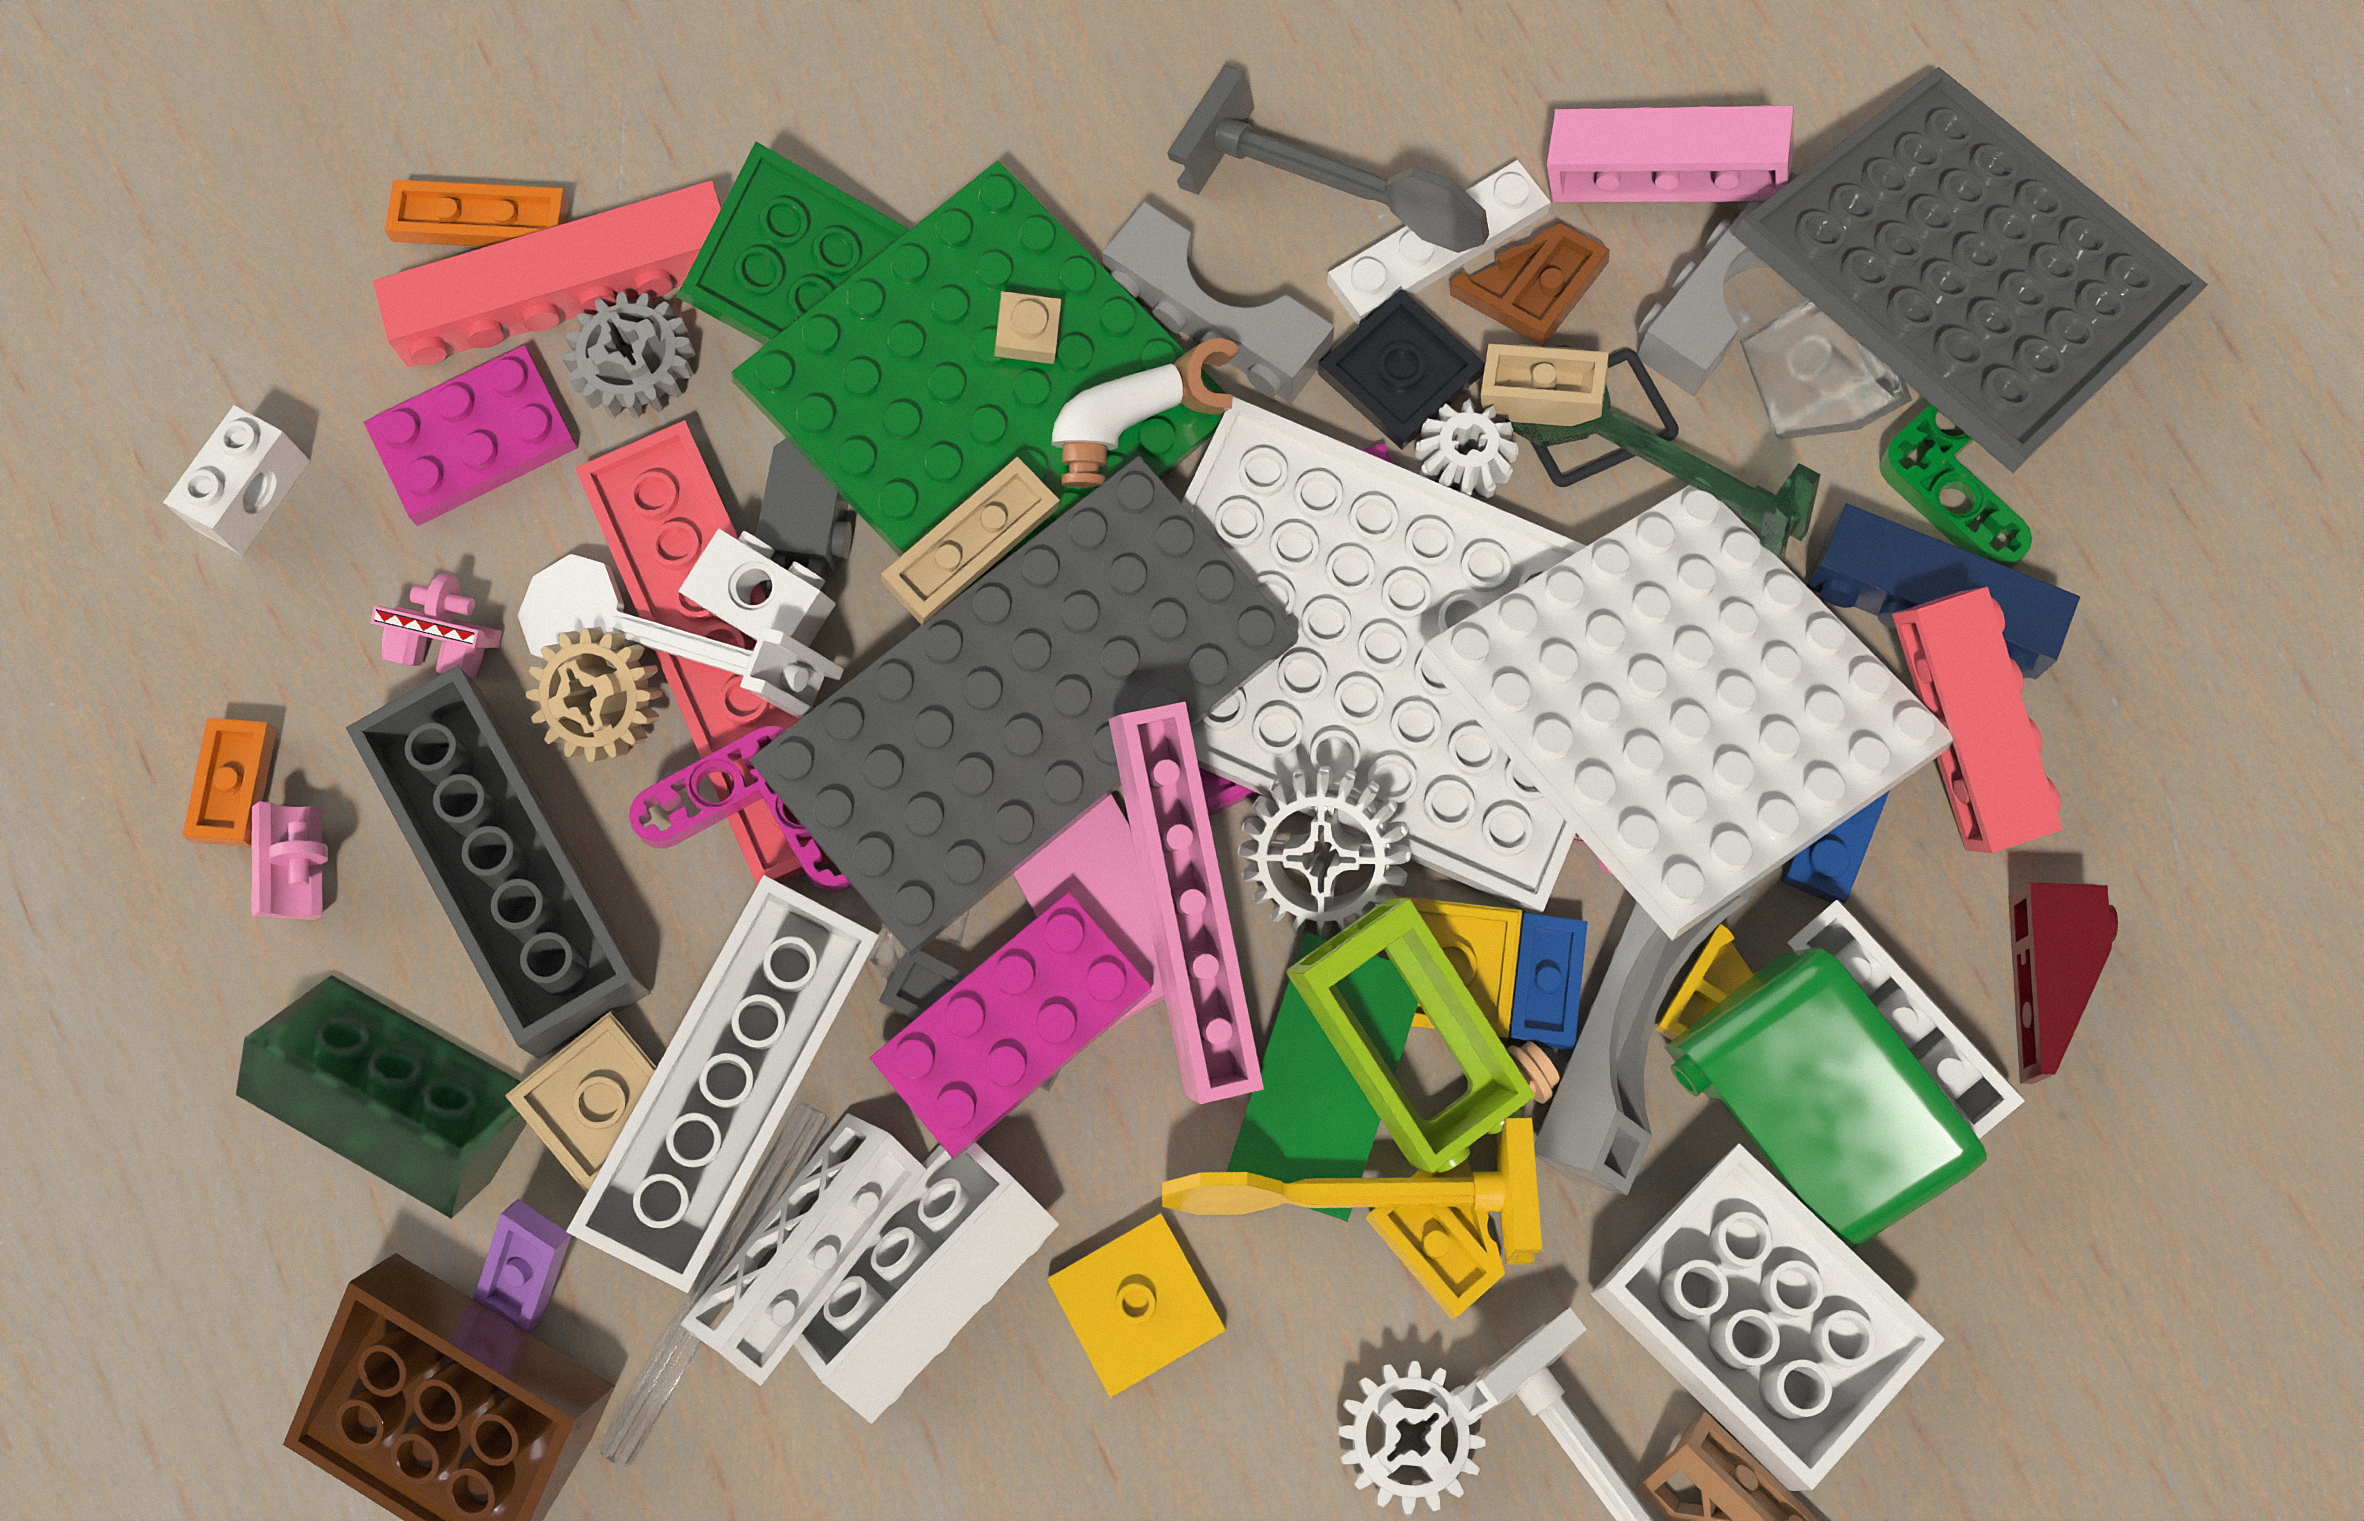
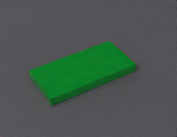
M1305 932L1295 963L1327 942L1328 939ZM1375 955L1339 980L1335 985L1395 1077L1418 1001L1393 962ZM1289 980L1260 1067L1264 1089L1252 1092L1226 1172H1249L1280 1180L1286 1184L1316 1178H1362L1381 1119L1292 981ZM1309 1208L1348 1222L1352 1208Z

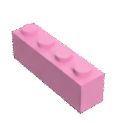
M1759 105L1742 107L1555 109L1547 160L1552 202L1766 201L1790 182L1794 147L1793 106Z

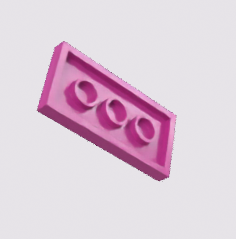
M1068 892L869 1057V1059L951 1158L955 1160L1152 992V987Z

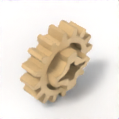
M601 627L582 628L581 634L578 631L559 634L560 645H546L540 650L544 659L548 662L547 665L532 666L529 669V673L534 678L540 680V685L537 689L527 691L526 698L540 701L541 710L537 711L531 717L533 723L547 721L551 727L544 738L547 744L566 741L564 745V756L566 757L582 755L585 752L587 762H595L606 759L607 755L615 758L628 754L629 744L643 743L648 739L645 730L640 725L658 722L660 716L654 710L648 708L649 700L663 697V690L649 687L647 681L658 669L656 665L643 667L640 665L638 660L645 649L641 644L623 648L625 641L624 632H606L604 635ZM606 660L611 662L616 669L608 666ZM596 690L597 697L593 698L591 692Z

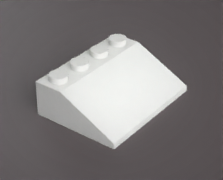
M1740 1143L1733 1147L1626 1254L1590 1293L1789 1491L1813 1490L1945 1340Z

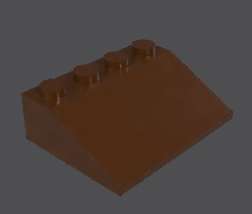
M395 1253L349 1281L283 1445L404 1521H543L591 1441L615 1385Z

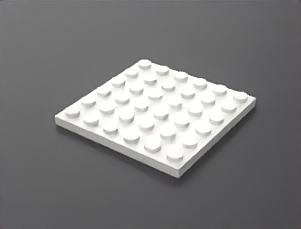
M1701 479L1427 641L1420 656L1672 941L1947 751L1954 740L1949 730Z

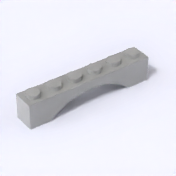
M1754 885L1673 941L1636 901L1619 945L1614 950L1611 964L1595 1002L1590 1007L1587 1021L1574 1052L1564 1069L1563 1078L1553 1102L1540 1126L1539 1135L1534 1144L1535 1156L1566 1178L1628 1196L1652 1137L1645 1109L1644 1069L1648 1041L1658 1009L1674 977L1695 948L1725 918L1747 903Z

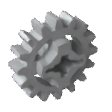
M618 292L615 306L608 307L599 298L595 300V306L598 311L595 316L590 317L579 312L576 318L583 329L581 332H566L565 339L573 351L562 354V360L569 372H571L567 376L577 393L582 392L581 394L589 407L594 409L602 403L609 417L615 418L623 406L628 408L634 419L640 418L642 405L650 403L657 412L662 411L663 405L660 397L663 394L667 393L670 396L679 398L682 393L676 383V379L692 377L693 372L686 359L694 357L695 350L690 339L687 338L690 334L681 317L675 318L667 302L664 301L655 308L649 294L642 293L636 304H630L625 292ZM626 345L636 360L635 365H631L622 350V346Z

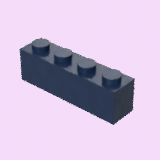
M1848 503L1843 506L1830 525L1806 585L1809 589L1819 592L1820 596L1828 603L1843 608L1856 607L1876 615L1882 624L1895 630L1897 629L1892 613L1960 591L1988 587L1990 596L1998 602L2004 615L2005 629L2002 634L2009 657L2017 663L2023 678H2032L2034 680L2040 677L2058 660L2081 597Z

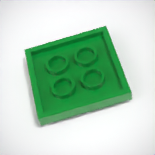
M756 141L676 297L766 345L910 229Z

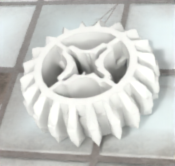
M1322 766L1318 771L1317 784L1313 785L1305 769H1299L1293 774L1294 790L1286 782L1277 779L1270 787L1275 801L1268 797L1259 796L1252 807L1260 818H1246L1242 825V831L1255 840L1243 842L1238 848V854L1245 859L1257 861L1244 869L1242 872L1243 880L1246 882H1263L1253 895V899L1257 904L1265 903L1271 898L1277 902L1271 913L1273 921L1278 922L1283 919L1287 911L1297 916L1293 923V930L1296 934L1304 931L1309 920L1317 921L1316 931L1319 937L1329 936L1332 921L1337 920L1342 931L1356 921L1355 914L1361 918L1375 908V904L1379 905L1388 898H1396V895L1389 886L1403 887L1405 885L1408 874L1402 868L1396 866V864H1402L1410 860L1411 848L1392 842L1406 836L1408 832L1407 824L1399 821L1386 824L1385 821L1396 811L1397 804L1394 800L1390 799L1376 807L1372 801L1379 790V785L1374 781L1366 785L1362 794L1352 789L1357 776L1355 771L1347 770L1340 785L1332 784L1333 772L1331 767ZM1315 806V817L1311 822V831L1299 835L1292 834L1289 840H1276L1277 829L1283 819L1299 809ZM1338 809L1350 814L1360 822L1369 834L1372 843H1366L1363 836L1350 835L1344 831L1339 824ZM1323 830L1324 841L1332 844L1329 851L1335 848L1338 851L1326 875L1325 862L1317 859L1320 853L1316 855L1312 853ZM1279 861H1283L1284 868H1294L1303 872L1310 881L1311 893L1291 881L1283 871ZM1361 864H1375V871L1365 884L1350 893L1334 896V887L1339 873L1346 870H1358Z

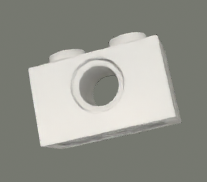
M233 405L163 503L195 531L243 556L310 460L283 431Z
M719 528L678 591L756 641L759 638L762 627L783 632L807 647L810 646L836 605L834 601L820 591L826 581L809 569L794 561L789 570H786L770 560L775 550L758 538L743 531L737 540ZM772 580V592L769 598L759 605H751L750 596L753 588L761 581Z

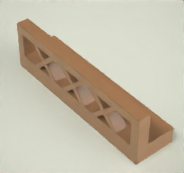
M1706 1411L1688 1425L1676 1448L1648 1472L1636 1487V1490L1668 1521H1820ZM1680 1469L1701 1490L1703 1505L1681 1502L1663 1483Z

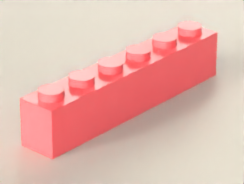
M713 181L704 182L373 280L387 340L407 367L433 365L441 362L448 355L468 349L490 348L499 344L505 338L529 331L541 332L550 330L557 326L559 322L575 318L579 312L596 315L598 311L595 306V300L600 298L608 307L615 306L618 292H625L629 301L638 299L642 293L649 294L650 298L663 296L672 288L682 286L722 207Z

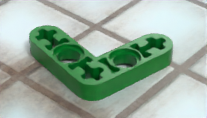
M1930 404L1894 437L1882 454L1879 465L1881 475L1897 493L1955 546L2012 569L2031 548L2032 535L2030 528L2018 514L1956 459L1974 440L1966 433L1961 436H1949L1943 433L1938 428L1935 420L1936 415L1940 411ZM1923 441L1931 448L1921 459L1918 466L1913 465L1906 469L1901 465L1900 461L1903 456H1910ZM1952 488L1964 493L1970 503L1969 512L1958 515L1947 511L1941 504L1940 492L1944 489ZM1982 512L1987 519L1973 532L1968 527ZM2002 533L2008 537L2010 542L2006 547L1996 551L1989 543L1993 538L1998 537Z

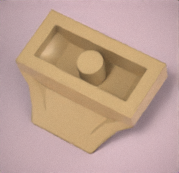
M1488 344L1481 389V407L1487 409L1494 405L1497 412L1496 415L1511 422L1571 427L1602 417L1609 352L1520 344L1519 346Z

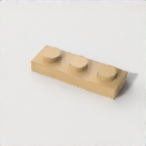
M1017 457L880 574V582L922 625L948 605L1058 509L1060 500Z

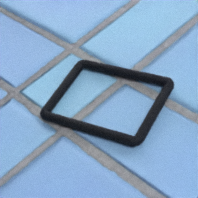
M1623 349L1609 355L1608 368L1626 360L1628 361L1667 430L1562 476L1533 423H1520L1554 485L1558 487L1570 486L1672 441L1679 434L1678 424L1635 351Z

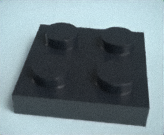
M1400 289L1319 363L1318 375L1396 446L1403 450L1421 433L1422 425L1427 419L1435 420L1438 417L1439 409L1445 403L1450 406L1483 375L1485 363Z

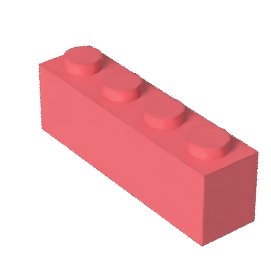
M1988 587L1960 591L1892 613L1918 699L1949 730L1954 739L1947 751L1937 757V761L1965 851L1994 853L2063 830L2058 815L2061 809L2060 796L2054 783L2047 778L2039 754L2042 750L2041 734L2037 725L2027 715L2021 696L2024 687L2023 676L2017 663L2009 657L2002 634L2005 629L2004 615L1998 602L1990 596Z

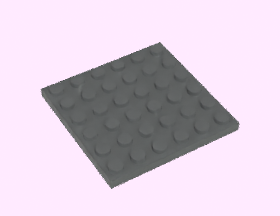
M1940 67L1933 70L1744 217L1733 234L1758 258L1782 276L1804 297L1809 299L1851 337L1856 339L1890 368L1893 373L1903 379L1936 407L1940 413L1950 419L2012 473L2019 469L2190 305L2208 285Z

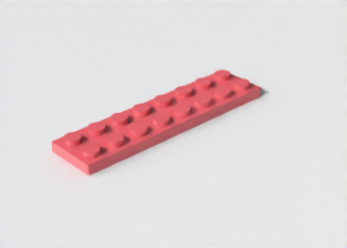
M686 421L679 422L576 467L577 475L639 617L753 652L757 643L756 640L678 592L718 528L737 540L739 538ZM760 583L751 592V605H759L766 601V596ZM654 649L701 759L756 729L765 726H779L787 730L800 720L741 688L740 685L744 676ZM743 757L734 761L741 770L746 786L748 787L756 783L750 773V770L754 769V767L752 766L747 769ZM724 772L708 774L720 802L727 799L734 789V779ZM763 798L727 817L757 886L763 875L781 884L805 873ZM785 807V817L790 822L801 825L791 811ZM811 839L800 841L799 844L805 847ZM816 843L822 855L823 864L831 861L829 857L825 854V852Z

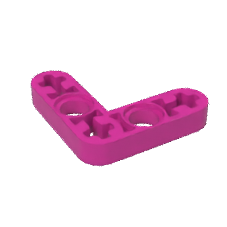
M765 726L756 729L646 788L634 798L630 805L629 820L637 836L643 843L653 848L666 849L683 842L763 798L813 885L828 893H839L852 887L843 874L834 876L829 869L820 872L816 870L823 864V858L810 834L802 825L794 824L785 817L786 805L755 768L750 770V773L756 783L747 787L741 770L734 763V761L743 757L747 769L752 767L749 759L784 733L786 729L782 727ZM713 772H724L734 779V789L731 795L718 803L704 800L699 794V787L703 778ZM686 787L689 798L700 813L691 817L686 806H683L668 816L671 826L667 830L660 831L655 824L644 827V824L652 819L649 809L653 806L660 804L665 811H669L683 804L677 792ZM811 839L805 847L799 844L800 841Z

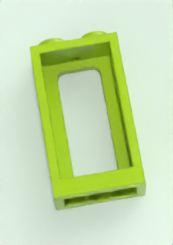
M1410 898L1386 899L1285 970L1411 1166L1430 1173L1436 1170L1441 1173L1456 1167L1470 1155L1471 1150L1468 1146L1487 1132L1489 1134L1501 1132L1504 1120L1506 1118H1520L1522 1112L1519 1108L1536 1097ZM1383 949L1390 957L1468 1080V1088L1461 1097L1427 1120L1420 1117L1335 985V983Z

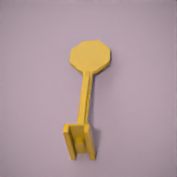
M1506 1118L1502 1131L1496 1136L1498 1171L1471 1172L1470 1177L1316 1178L1286 1184L1280 1180L1249 1172H1204L1162 1182V1207L1195 1215H1244L1277 1207L1284 1203L1306 1208L1471 1206L1473 1212H1501L1506 1265H1532L1534 1263V1253L1542 1251L1532 1118Z

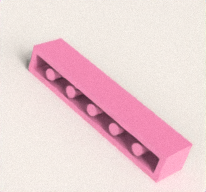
M1181 702L1112 717L1108 720L1184 1095L1199 1104L1263 1090L1186 703Z

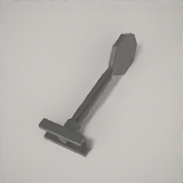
M1224 65L1167 152L1169 160L1185 166L1183 173L1177 180L1179 188L1199 195L1225 154L1238 159L1249 157L1357 197L1386 204L1390 211L1419 238L1448 250L1460 253L1484 245L1489 237L1486 210L1453 179L1413 167L1391 176L1387 181L1374 173L1255 132L1253 126L1245 123L1254 110L1245 73L1227 65Z

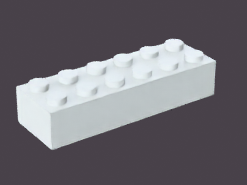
M763 875L566 1232L688 1293L879 935Z

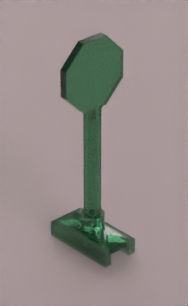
M1568 345L1557 346V347L1572 348V347H1570V346H1568ZM1607 385L1605 386L1602 417L1571 427L1511 422L1514 433L1542 448L1588 439L1592 434H1597L1691 486L1712 494L1717 500L1738 510L1741 518L1762 529L1760 545L1774 553L1783 563L1789 536L1802 542L1808 533L1821 474L1798 463L1777 494L1760 485L1754 488L1610 411L1611 400Z

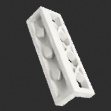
M847 1113L680 1325L761 1386L927 1170L890 1133ZM857 1138L864 1140L850 1159L840 1163L843 1155ZM819 1194L818 1200L811 1209L799 1216L800 1210L807 1201ZM777 1247L775 1255L768 1264L757 1270L759 1262L766 1253ZM734 1302L732 1310L714 1331L709 1328L727 1304Z

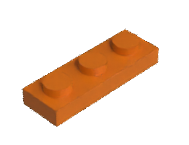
M393 179L384 231L392 242L488 247L566 224L569 198L563 188Z

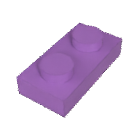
M517 1199L500 1214L473 1300L530 1334L543 1320L571 1234L559 1227L552 1219L540 1214L521 1200Z

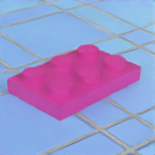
M525 345L363 422L408 517L416 526L428 522L578 448Z

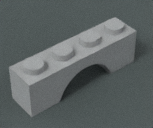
M1792 171L1790 182L1798 176ZM1765 201L1739 202L1737 208L1742 211L1733 224L1724 219L1718 225L1704 248L1709 254L1700 265L1693 260L1686 265L1672 286L1671 290L1676 295L1667 306L1660 302L1656 303L1638 329V332L1644 336L1637 354L1640 360L1693 397L1725 358L1739 330V326L1726 306L1724 284L1732 277L1744 271L1756 268H1771L1733 236L1742 219Z
M1145 201L1102 252L1104 269L1136 302L1152 311L1155 319L1165 329L1175 334H1179L1182 331L1199 344L1206 339L1224 338L1233 341L1240 351L1223 365L1230 363L1245 373L1250 383L1267 396L1273 397L1278 395L1292 404L1318 371L1319 363L1332 352L1335 326L1287 294L1262 306L1243 308L1220 303L1204 293L1195 283L1189 271L1192 262L1191 232Z

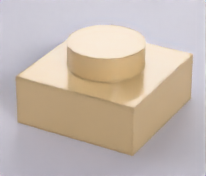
M1001 291L994 356L1054 364L1061 299Z

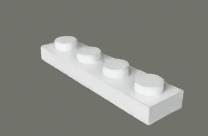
M1518 160L1466 190L1486 210L1489 237L1484 245L1457 253L1422 240L1409 227L1405 226L1328 272L1327 285L1358 326L1364 323L1400 289L1407 295L1412 296L1548 214L1551 204L1550 200Z

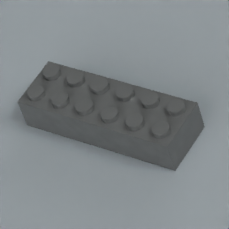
M459 665L345 727L519 1048L540 1059L584 1033L607 1013L611 1012L615 1015L651 994L483 692Z

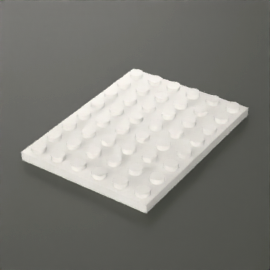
M1233 397L1232 409L1224 413L1181 504L1298 633L1299 638L1293 647L1191 729L1198 767L1273 800L1274 798L1270 790L1273 782L1281 779L1294 790L1293 774L1296 770L1305 769L1313 785L1317 784L1318 771L1322 766L1331 767L1333 772L1332 784L1340 785L1347 770L1355 771L1357 776L1352 789L1362 794L1366 785L1374 781L1379 785V790L1372 803L1377 807L1384 801L1392 799L1397 804L1396 811L1385 822L1387 824L1399 821L1407 824L1408 832L1406 836L1392 843L1410 847V860L1530 913L1541 915L1576 832L1420 656L1427 641L1585 548L1586 545ZM1315 806L1298 810L1311 817H1315ZM1338 809V820L1343 830L1355 836H1363L1366 841L1372 843L1369 834L1361 823L1350 814Z

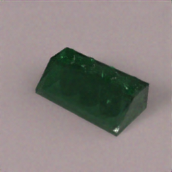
M333 975L327 977L244 1038L236 1096L450 1219L491 1183L527 1124L526 1120L505 1096L522 1081Z

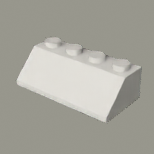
M976 1142L955 1160L951 1158L940 1144L921 1164L927 1171L793 1344L821 1382L871 1424L889 1405L893 1404L901 1396L904 1389L930 1361L949 1345L951 1339L978 1310L992 1300L998 1289L1029 1256L1039 1250L1044 1240L1059 1225Z

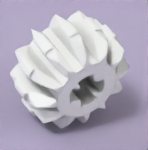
M1470 398L1463 403L1461 413L1459 414L1445 403L1439 409L1438 420L1427 419L1422 425L1421 436L1424 439L1417 442L1415 449L1417 460L1424 462L1421 467L1420 476L1432 481L1439 480V484L1470 497L1472 490H1475L1488 500L1494 495L1495 483L1505 485L1509 482L1513 472L1510 464L1517 459L1518 446L1516 443L1509 441L1513 432L1511 422L1494 424L1497 413L1494 405L1485 409L1482 414L1475 413L1474 405ZM1466 449H1470V450H1471V451L1468 452L1467 455H1463V454H1462V453L1465 452Z

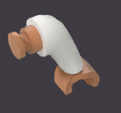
M1224 338L1206 339L1179 357L1174 365L1167 364L1097 385L1076 395L1064 405L1054 423L1052 433V446L1062 448V464L1069 466V473L1062 474L1061 485L1073 488H1098L1106 482V476L1099 474V467L1106 466L1107 450L1118 447V438L1124 430L1157 413L1178 406L1180 403H1183L1190 410L1204 414L1220 415L1232 409L1233 395L1209 391L1202 382L1201 368L1202 364L1222 366L1239 353V347L1233 341Z

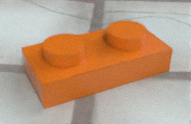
M207 718L182 837L194 843L251 847L252 806L259 801L263 802L277 732L275 727L268 722Z

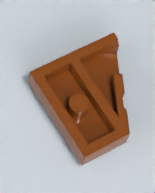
M1560 223L1536 235L1535 239L1529 244L1514 246L1496 255L1495 265L1469 278L1465 272L1455 276L1450 282V296L1544 347L1609 263L1610 249Z

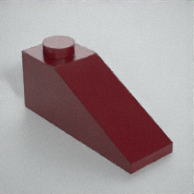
M2029 882L2008 896L2020 1084H2034L2056 1075L2112 950V942L2117 936L2118 915L2115 907L2109 905L2108 885Z

